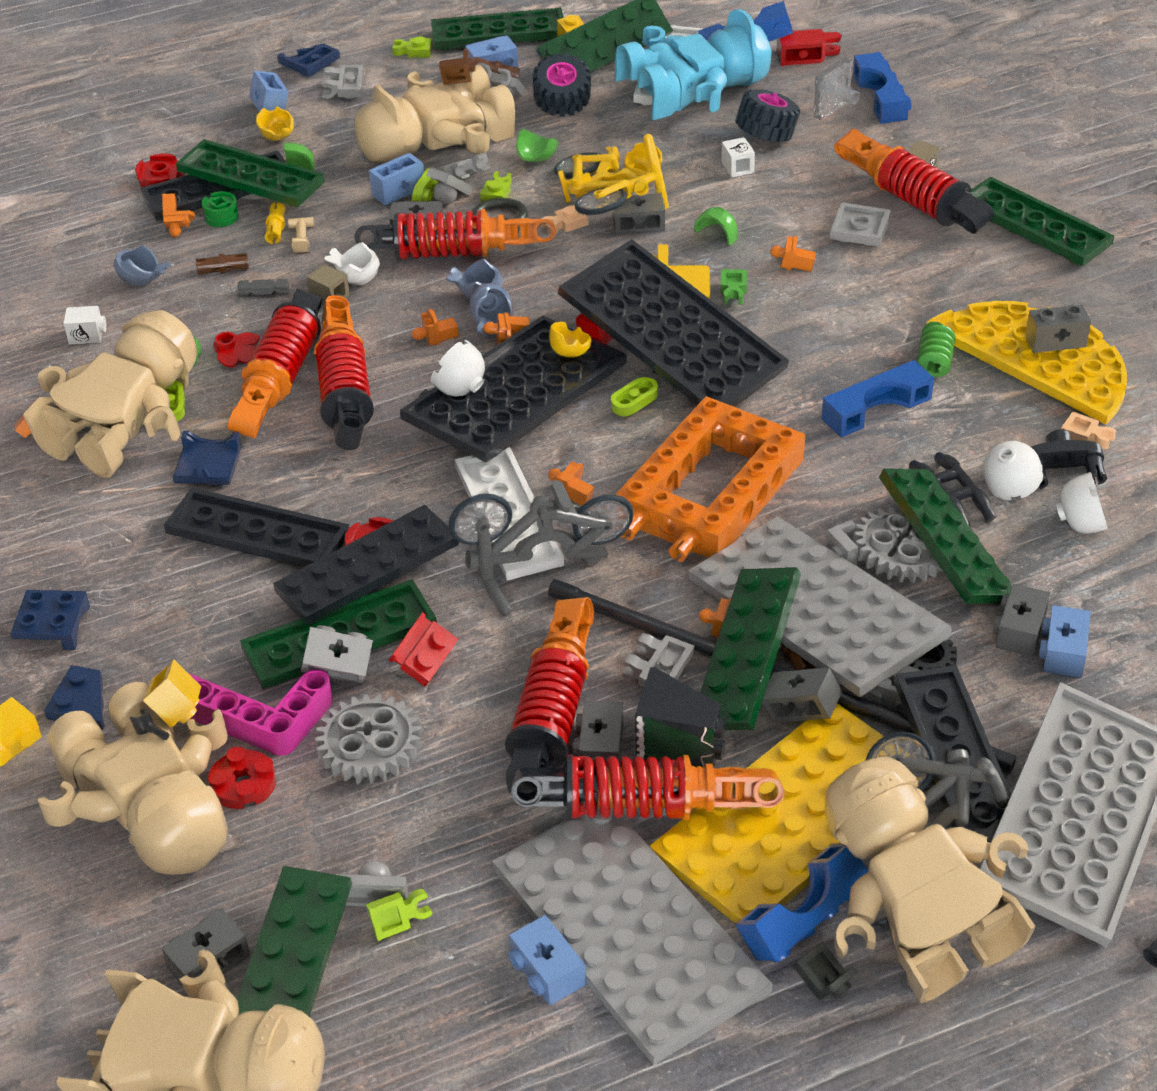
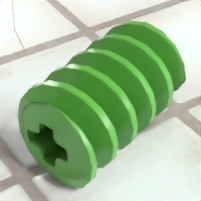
M929 322L922 329L917 363L933 377H942L948 374L951 369L955 343L954 331L939 322Z

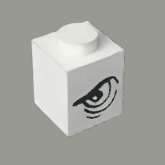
M745 137L723 141L721 162L731 178L754 173L755 152Z
M98 306L66 308L64 328L69 345L101 343L102 332H106L105 316L100 315Z

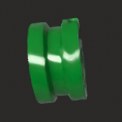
M230 192L211 193V197L207 198L205 196L202 200L204 219L208 225L212 227H226L238 220L239 212L236 197Z

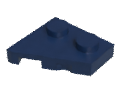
M323 43L310 48L298 49L297 55L290 57L281 53L277 55L279 64L309 77L340 59V52Z
M71 665L44 710L46 719L56 721L66 713L85 711L93 717L100 729L103 730L105 727L103 719V681L100 670Z

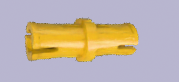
M277 202L276 209L275 203L270 205V212L265 220L267 228L265 240L270 244H273L274 238L276 244L280 242L281 231L285 227L284 214L286 209L279 202Z

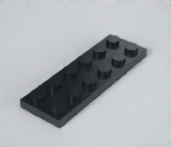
M279 150L261 155L287 163ZM190 175L140 188L142 197L156 221L163 220L162 194H175L177 211L189 210L192 212L201 209L204 197L209 198L211 193L230 192L236 197V200L251 195L245 191Z
M191 487L164 524L166 534L305 567L340 549L345 541L349 524Z
M423 505L274 582V590L308 626L458 546L459 541L452 536L449 526L426 505Z
M957 665L896 674L893 682L915 735L922 737L929 743L934 751L936 761L948 763L947 754L958 749L968 751L969 763L973 768L978 769L977 763L981 758H988L996 767L1010 798L1011 792ZM919 745L924 760H929L926 751ZM932 779L934 785L939 781ZM970 783L968 824L963 828L986 836L987 842L991 843L1005 808L997 806L989 784ZM956 785L940 798L944 809L955 805ZM953 824V825H951V828L959 827V826H957L956 824Z

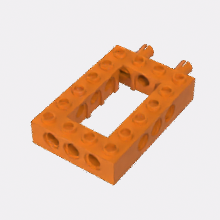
M706 396L616 493V495L624 497L630 502L634 513L629 529L621 537L625 539L627 536V540H632L637 532L642 530L671 542L673 545L668 550L669 555L676 560L681 554L678 562H683L691 551L707 558L719 553L739 538L804 460L805 434ZM711 443L725 448L727 452L731 453L732 451L750 458L708 508L672 494L674 489H679L681 481L689 472L693 473L695 471V466L704 456L710 454ZM616 501V520L622 522L617 528V531H619L625 524L628 514L625 506Z

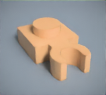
M575 205L555 211L554 216L541 218L552 221L556 227V233L560 229L569 232L588 225V217L578 213L575 210ZM541 224V228L543 229L547 227V234L551 235V226L548 224Z
M1075 412L1071 413L1061 427V430H1066L1071 434L1072 440L1096 442L1101 445L1102 449L1109 448L1110 440L1114 441L1116 434L1115 429L1106 426L1099 427L1098 420Z

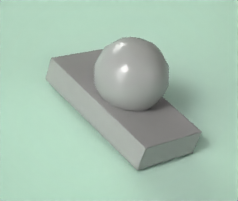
M433 167L429 168L426 176L439 182L433 191L436 201H442V204L449 205L456 199L457 191L470 196L472 191L471 185L449 173Z
M369 861L361 866L358 875L336 874L350 877L352 881L346 906L366 907L368 903L398 892L403 897V900H406L409 896L406 877L392 876L390 869L384 862Z

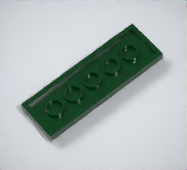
M633 0L538 46L536 51L541 60L544 61L546 56L550 55L553 57L556 53H559V55L568 53L571 57L575 55L578 57V60L585 61V66H588L590 73H593L615 62L618 45L637 42L642 47H645L642 43L645 27H661L665 30V37L673 32V28L656 0Z
M562 8L431 19L434 49L465 48V45L505 35L513 43L522 41L536 42L543 39L552 40L558 37L557 20L564 18Z
M203 139L176 162L178 172L295 207H299L325 183L323 173Z
M991 176L972 188V196L987 202L993 209L994 217L990 222L996 223L1012 233H1016L1033 243L1051 250V252L1059 254L1073 263L1084 266L1113 244L1114 235Z
M884 468L879 479L966 604L1001 603L1003 595H1010L1012 589L1010 580L1002 573L994 558L979 541V537L969 527L964 516L954 506L949 495L939 485L932 472L926 469Z
M797 567L740 570L700 693L721 704L720 718L726 719L725 730H754L801 578V573Z
M411 579L360 597L308 626L301 619L242 639L240 643L263 690L305 674V672H301L310 627L328 626L341 634L348 635L349 632L364 634L366 639L373 640L371 650L403 639L422 612L430 622L435 621L437 623V619L414 580ZM335 648L334 657L340 658L341 649Z
M283 865L237 997L239 1015L243 1012L255 1010L269 1011L274 1005L280 1004L303 1011L310 1017L352 887L350 877Z

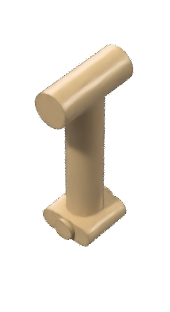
M314 218L288 219L289 229L296 228V238H292L291 243L294 253L309 252L310 244L306 237V227H314Z

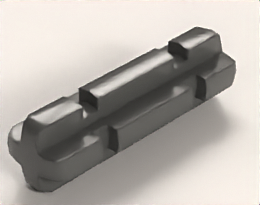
M273 279L252 280L251 283H249V280L238 281L237 288L241 296L250 295V293H253V295H274V292H277V294H287L289 284L287 279H277V282H274Z

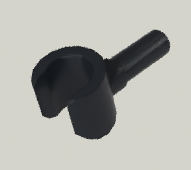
M141 709V716L130 717L138 735L150 732L163 740L169 738L170 734L154 724L148 709Z

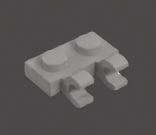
M479 63L488 75L490 88L503 84L510 90L512 96L523 97L526 88L519 79L513 78L510 75L509 70L499 68L500 74L492 72L489 65Z
M341 65L340 68H324V75H330L332 78L322 80V87L330 88V90H323V98H332L337 93L338 97L348 99L361 97L364 75L363 65Z
M481 153L436 169L464 180L470 177L469 173L476 171L483 173L491 170V167L485 164L488 163L487 154Z
M642 633L637 640V644L640 647L636 651V655L628 654L623 661V665L626 668L622 672V676L629 680L638 679V685L644 687L649 669L653 667L678 680L694 655V646L668 635L660 641L647 633ZM640 658L650 659V660H649V662H647V661L642 660V659H640Z

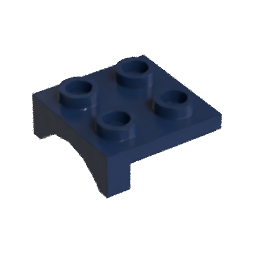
M183 431L181 436L183 449L173 475L174 483L230 485L242 448L239 432H233L224 439L210 440L201 438L190 431Z
M26 590L10 633L12 639L61 640L63 650H76L80 619L83 613L90 608L86 591Z

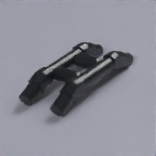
M942 452L936 453L934 461L946 469L936 474L925 463H920L917 460L910 462L909 469H926L934 474L935 479L949 495L957 510L964 516L969 527L971 524L960 503V500L972 497V501L978 510L981 511L986 522L996 519L997 516L990 505L991 502L988 496L967 475L955 457ZM957 479L962 488L949 492L943 483Z

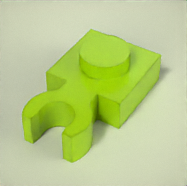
M419 36L410 38L409 41L395 39L394 46H392L393 55L401 56L407 54L408 57L430 58L433 47L432 38Z
M495 171L493 173V180H487L480 193L481 202L495 198H508L512 184L511 173H507L505 177H499V171Z
M424 889L414 890L406 900H403V897L398 892L366 904L374 936L378 941L411 929L409 919L413 917L426 919L433 914L428 905L417 908L419 901L428 898Z

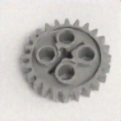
M889 507L888 512L885 513L879 508L876 515L868 512L867 518L861 517L859 524H856L852 541L858 546V560L867 561L865 566L867 569L877 568L876 575L885 572L887 573L888 580L893 576H897L899 582H903L904 577H908L912 583H915L916 577L927 581L928 575L935 578L938 571L943 572L901 509L899 512H895L892 507Z
M365 694L363 701L360 702L355 697H351L352 704L347 705L341 701L339 702V711L329 709L330 718H321L322 727L316 728L318 737L315 738L318 758L323 760L325 769L331 768L334 777L342 773L343 781L345 782L352 776H355L356 784H360L363 777H368L370 784L374 783L376 776H380L383 781H387V773L391 772L398 776L399 766L408 769L410 767L409 759L416 760V750L422 748V731L419 718L414 717L412 708L405 709L404 701L395 705L394 697L392 696L386 701H382L381 694H378L375 700H370L368 694Z

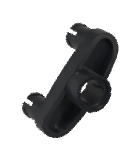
M1059 429L1050 432L1046 436V443L1031 446L1037 453L1042 465L1043 479L1039 485L1040 489L1045 488L1049 483L1045 469L1085 466L1087 473L1091 472L1095 484V477L1097 478L1098 485L1105 483L1107 480V474L1103 465V449L1096 442L1072 440L1071 434L1068 431Z

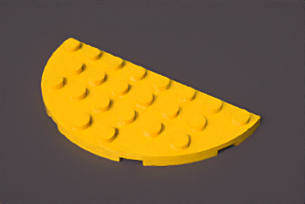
M989 301L968 304L967 309L957 312L948 310L926 322V324L929 322H939L953 330L955 334V347L1105 425L1116 415L1122 405L1127 385L1125 363L1114 345L1110 346L1103 339V333L1090 325L1087 347L1033 353L1025 335L1029 310H1036L1037 308L1028 307L1029 303Z

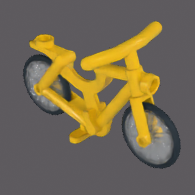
M645 134L643 137L651 167V172L645 175L638 176L628 168H623L617 172L619 170L618 161L620 160V155L616 146L605 147L607 154L585 152L561 160L555 166L554 172L559 177L565 202H571L570 192L575 194L578 199L575 203V210L578 213L584 215L602 214L622 205L626 199L632 197L633 192L639 196L645 195L649 190L648 184L654 181L656 193H662L664 207L667 210L669 203L652 135Z

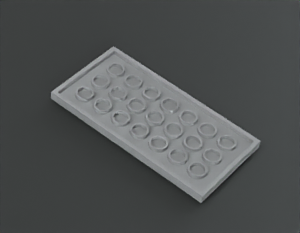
M778 516L688 570L690 581L720 601L721 598L729 600V597H732L741 569L797 567L801 573V578L781 643L816 668H830L836 681L858 697L863 696L875 688L877 684L890 678L894 673L951 637L952 626Z
M1060 682L992 838L993 840L996 836L1005 832L1015 833L1027 842L1029 852L1024 858H1016L1010 851L1003 850L998 852L1000 860L1007 863L1002 879L995 876L989 870L986 860L982 861L979 869L1000 883L1002 890L1017 898L1022 907L1107 947L1114 935L1157 816V726Z
M598 808L595 818H589L586 814L581 815L580 818L565 820L492 861L493 870L532 918L537 920L546 915L585 963L586 984L653 1066L772 992V983L631 825L623 817H614L613 808H611L609 818H602L600 808Z

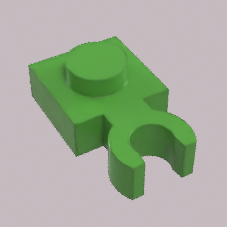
M721 269L720 293H723V303L725 305H728V300L732 298L738 300V305L743 304V294H747V270Z

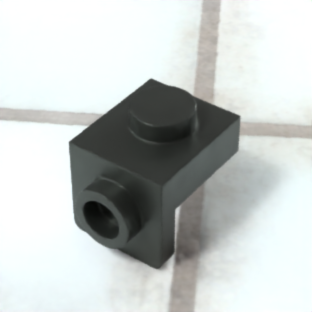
M823 941L792 965L819 1001L830 994L834 999L839 997L852 986L848 980L857 973L853 966L845 971Z

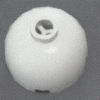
M464 340L465 345L461 342L455 344L439 361V364L442 366L439 373L435 371L432 373L431 383L447 395L457 397L466 395L470 391L475 393L484 383L482 376L485 371V362L481 353L467 340Z
M1006 441L997 444L989 451L983 463L982 471L988 490L995 497L1003 500H1012L1011 497L1021 496V498L1029 496L1037 490L1043 479L1042 465L1037 453L1029 445L1018 441Z
M1091 472L1069 480L1061 491V503L1056 504L1060 520H1067L1070 527L1079 533L1090 534L1108 530Z

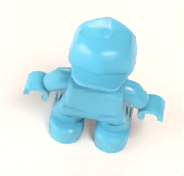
M736 9L730 12L724 30L719 29L713 32L708 41L700 34L688 36L668 35L665 38L664 29L657 26H647L643 30L642 43L649 47L648 49H643L637 42H630L618 45L615 57V81L637 80V87H644L653 97L651 119L657 120L672 116L675 111H681L694 100L695 102L707 100L709 101V110L711 112L718 111L720 109L721 91L724 87L750 86L768 74L771 64V47L764 31L760 26L754 24L752 17L746 11Z

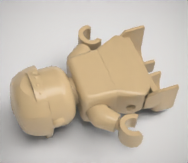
M479 64L476 65V72H472V82L444 85L441 82L434 86L431 80L419 82V74L412 72L407 77L408 90L402 97H393L380 85H375L372 101L362 106L355 115V136L360 149L369 161L380 164L389 162L407 153L413 155L418 151L421 143L430 150L466 144L468 151L481 154L488 151L489 138L499 142L515 137V104L510 90L503 84L490 88L488 75Z
M164 310L141 313L123 325V334L115 344L114 355L102 352L91 363L69 370V375H66L64 369L58 366L47 367L39 372L38 382L41 389L50 392V396L39 397L23 415L35 441L43 451L61 461L67 460L76 451L81 462L90 471L100 477L110 478L123 463L122 450L126 447L128 441L137 436L140 426L145 425L149 437L155 436L157 430L165 428L171 440H178L180 429L175 415L170 409L169 395L164 389L170 387L175 380L183 384L184 390L189 384L188 374L196 361L197 348L189 328ZM86 427H90L89 433L85 434L79 441L77 433Z
M144 682L126 684L112 696L109 703V715L113 726L122 737L109 744L105 742L102 730L89 713L85 711H72L58 718L50 728L48 741L58 771L65 781H62L60 785L63 794L61 798L57 800H48L45 797L37 799L47 824L55 827L65 826L72 823L77 817L100 823L117 819L124 829L129 830L131 835L129 842L135 847L138 857L150 869L162 874L175 875L197 872L203 869L223 848L227 840L228 830L223 809L212 787L205 785L198 777L207 768L211 751L219 749L227 741L228 734L221 710L218 709L213 712V721L204 726H196L195 719H189L187 726L190 737L181 750L176 746L173 727H169L143 701L148 688V684ZM141 709H148L154 724L170 734L169 738L163 740L150 732L138 735L130 717L141 716ZM79 787L80 792L76 795L74 788Z
M889 756L872 758L862 761L843 772L830 784L825 793V816L834 838L846 845L855 857L865 861L871 860L868 872L857 879L851 887L847 913L849 918L839 924L836 930L834 948L836 954L843 959L848 953L849 948L844 938L850 934H858L865 939L866 948L874 950L876 934L870 924L874 923L881 907L889 921L893 944L898 952V961L907 973L906 980L919 1002L925 1003L952 989L968 974V968L957 951L951 947L949 939L965 932L970 938V948L983 968L1003 961L1021 949L1030 940L1036 926L1017 898L1002 890L1000 883L971 864H981L982 859L986 860L989 870L995 876L1002 879L1007 863L1000 860L998 852L1003 850L1010 851L1016 858H1024L1029 852L1028 845L1021 836L1015 833L1005 832L999 834L990 843L987 842L986 836L963 827L945 830L941 825L934 824L924 829L928 821V809L925 804L926 798L924 793L917 788L918 780L901 762Z
M199 950L197 957L203 973L196 978H190L185 975L179 979L189 997L178 994L154 979L147 980L137 972L106 970L105 976L114 990L121 1008L110 1030L97 1029L96 1036L104 1047L103 1050H88L86 1054L94 1069L91 1080L58 1077L57 1084L61 1091H318L324 1069L325 1048L316 1023L303 1011L277 1004L269 1011L255 1010L243 1012L239 1015L238 1001L224 986V975L215 956L210 951Z

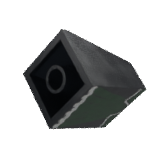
M650 667L635 713L636 756H640L644 760L649 756H653L659 763L660 759L664 756L675 760L677 757L688 755L692 766L703 767L705 763H711L714 768L716 760H722L725 749V741L720 740V738H723L726 719L720 718L721 704L665 672Z

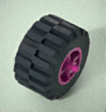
M556 53L553 57L550 55L546 56L545 61L540 60L538 66H535L533 74V97L536 100V105L542 107V111L545 113L549 111L550 115L560 114V117H565V114L571 116L574 115L575 111H582L583 106H587L588 100L591 97V73L589 67L585 66V61L578 60V57L575 55L571 57L568 53H564V55Z
M752 89L745 91L735 122L739 128L756 138L771 142H784L792 138L801 110L795 102L779 93Z

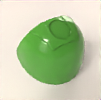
M521 129L516 141V150L519 157L524 161L531 163L543 162L554 155L559 142L553 138L547 139Z
M284 143L287 163L315 171L314 155L310 149L299 143Z
M721 207L708 208L698 217L694 224V231L696 232L706 226L721 225L726 233L727 244L729 245L735 243L738 238L736 220L731 213Z

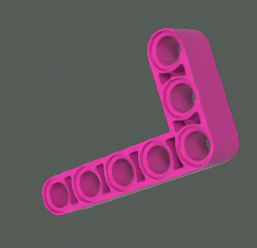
M319 669L310 670L303 674L275 708L188 673L201 686L198 696L200 700L195 707L197 711L190 719H195L196 722L203 725L210 724L213 721V712L219 709L223 715L229 736L279 756L293 752L333 702L329 676L325 671Z

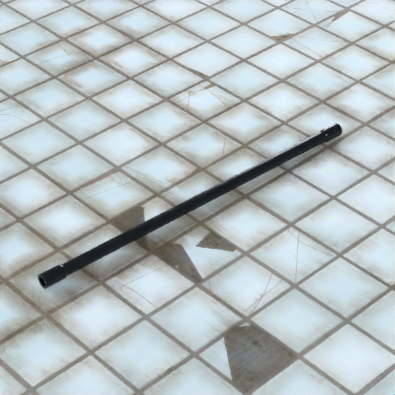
M554 579L549 586L548 595L559 600L589 597L592 601L594 612L661 638L668 635L693 645L695 651L711 657L717 643L713 640L582 591L579 587L558 579ZM774 664L770 678L773 672H784L791 670ZM842 690L837 702L841 707L901 731L914 734L907 715ZM991 746L1001 771L1011 774L1017 755Z

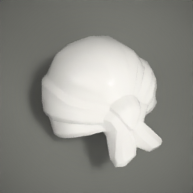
M363 242L354 245L343 255L336 248H333L329 252L330 256L324 257V261L334 264L336 270L347 274L348 283L352 285H364L370 282L376 276L380 265L375 252L369 249Z

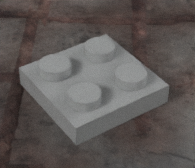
M841 202L830 230V239L880 247L890 220L891 210Z

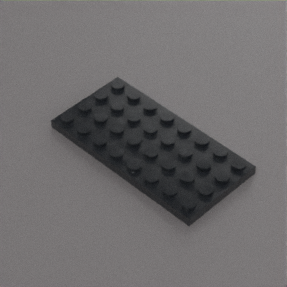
M633 239L560 285L558 289V295L696 405L707 396L735 407L784 371L790 361Z
M543 315L482 355L485 362V371L482 376L484 383L475 393L470 391L466 395L454 397L434 387L400 410V419L487 463L627 363V354L591 338V346L583 355L578 357L560 356L553 351L549 340L550 326L557 321Z

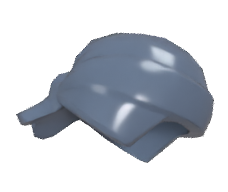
M144 245L134 250H122L114 259L113 264L118 276L123 281L135 286H146L152 280H156L160 274H164L165 270L170 266L169 262L158 264L153 252Z
M485 259L474 262L463 273L454 266L449 272L451 275L446 277V280L455 283L462 294L468 299L471 298L473 292L482 284L495 283L501 286L503 282L499 270Z
M486 283L480 285L470 298L469 307L477 326L476 332L478 334L484 333L486 338L492 339L494 334H486L483 326L487 322L496 323L497 314L508 313L509 316L513 315L510 295L500 285Z

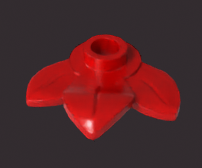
M232 332L219 333L213 343L214 350L218 353V361L230 368L235 367L238 362L248 364L256 349L254 345L260 340V336L249 332H243L238 335Z

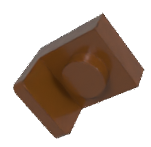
M468 49L463 50V58L439 62L444 85L472 82V72H476L474 57L470 58Z

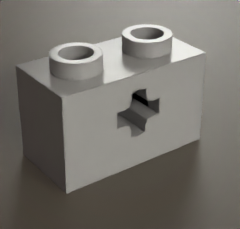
M328 626L310 627L301 672L306 673L310 670L319 669L325 671L329 678L363 684L373 640L366 639L364 634L349 632L348 635L337 633L334 628ZM335 648L341 649L340 658L334 657Z

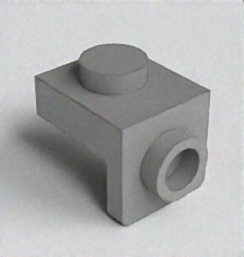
M850 520L828 529L826 547L857 566L858 546L852 541L856 524Z

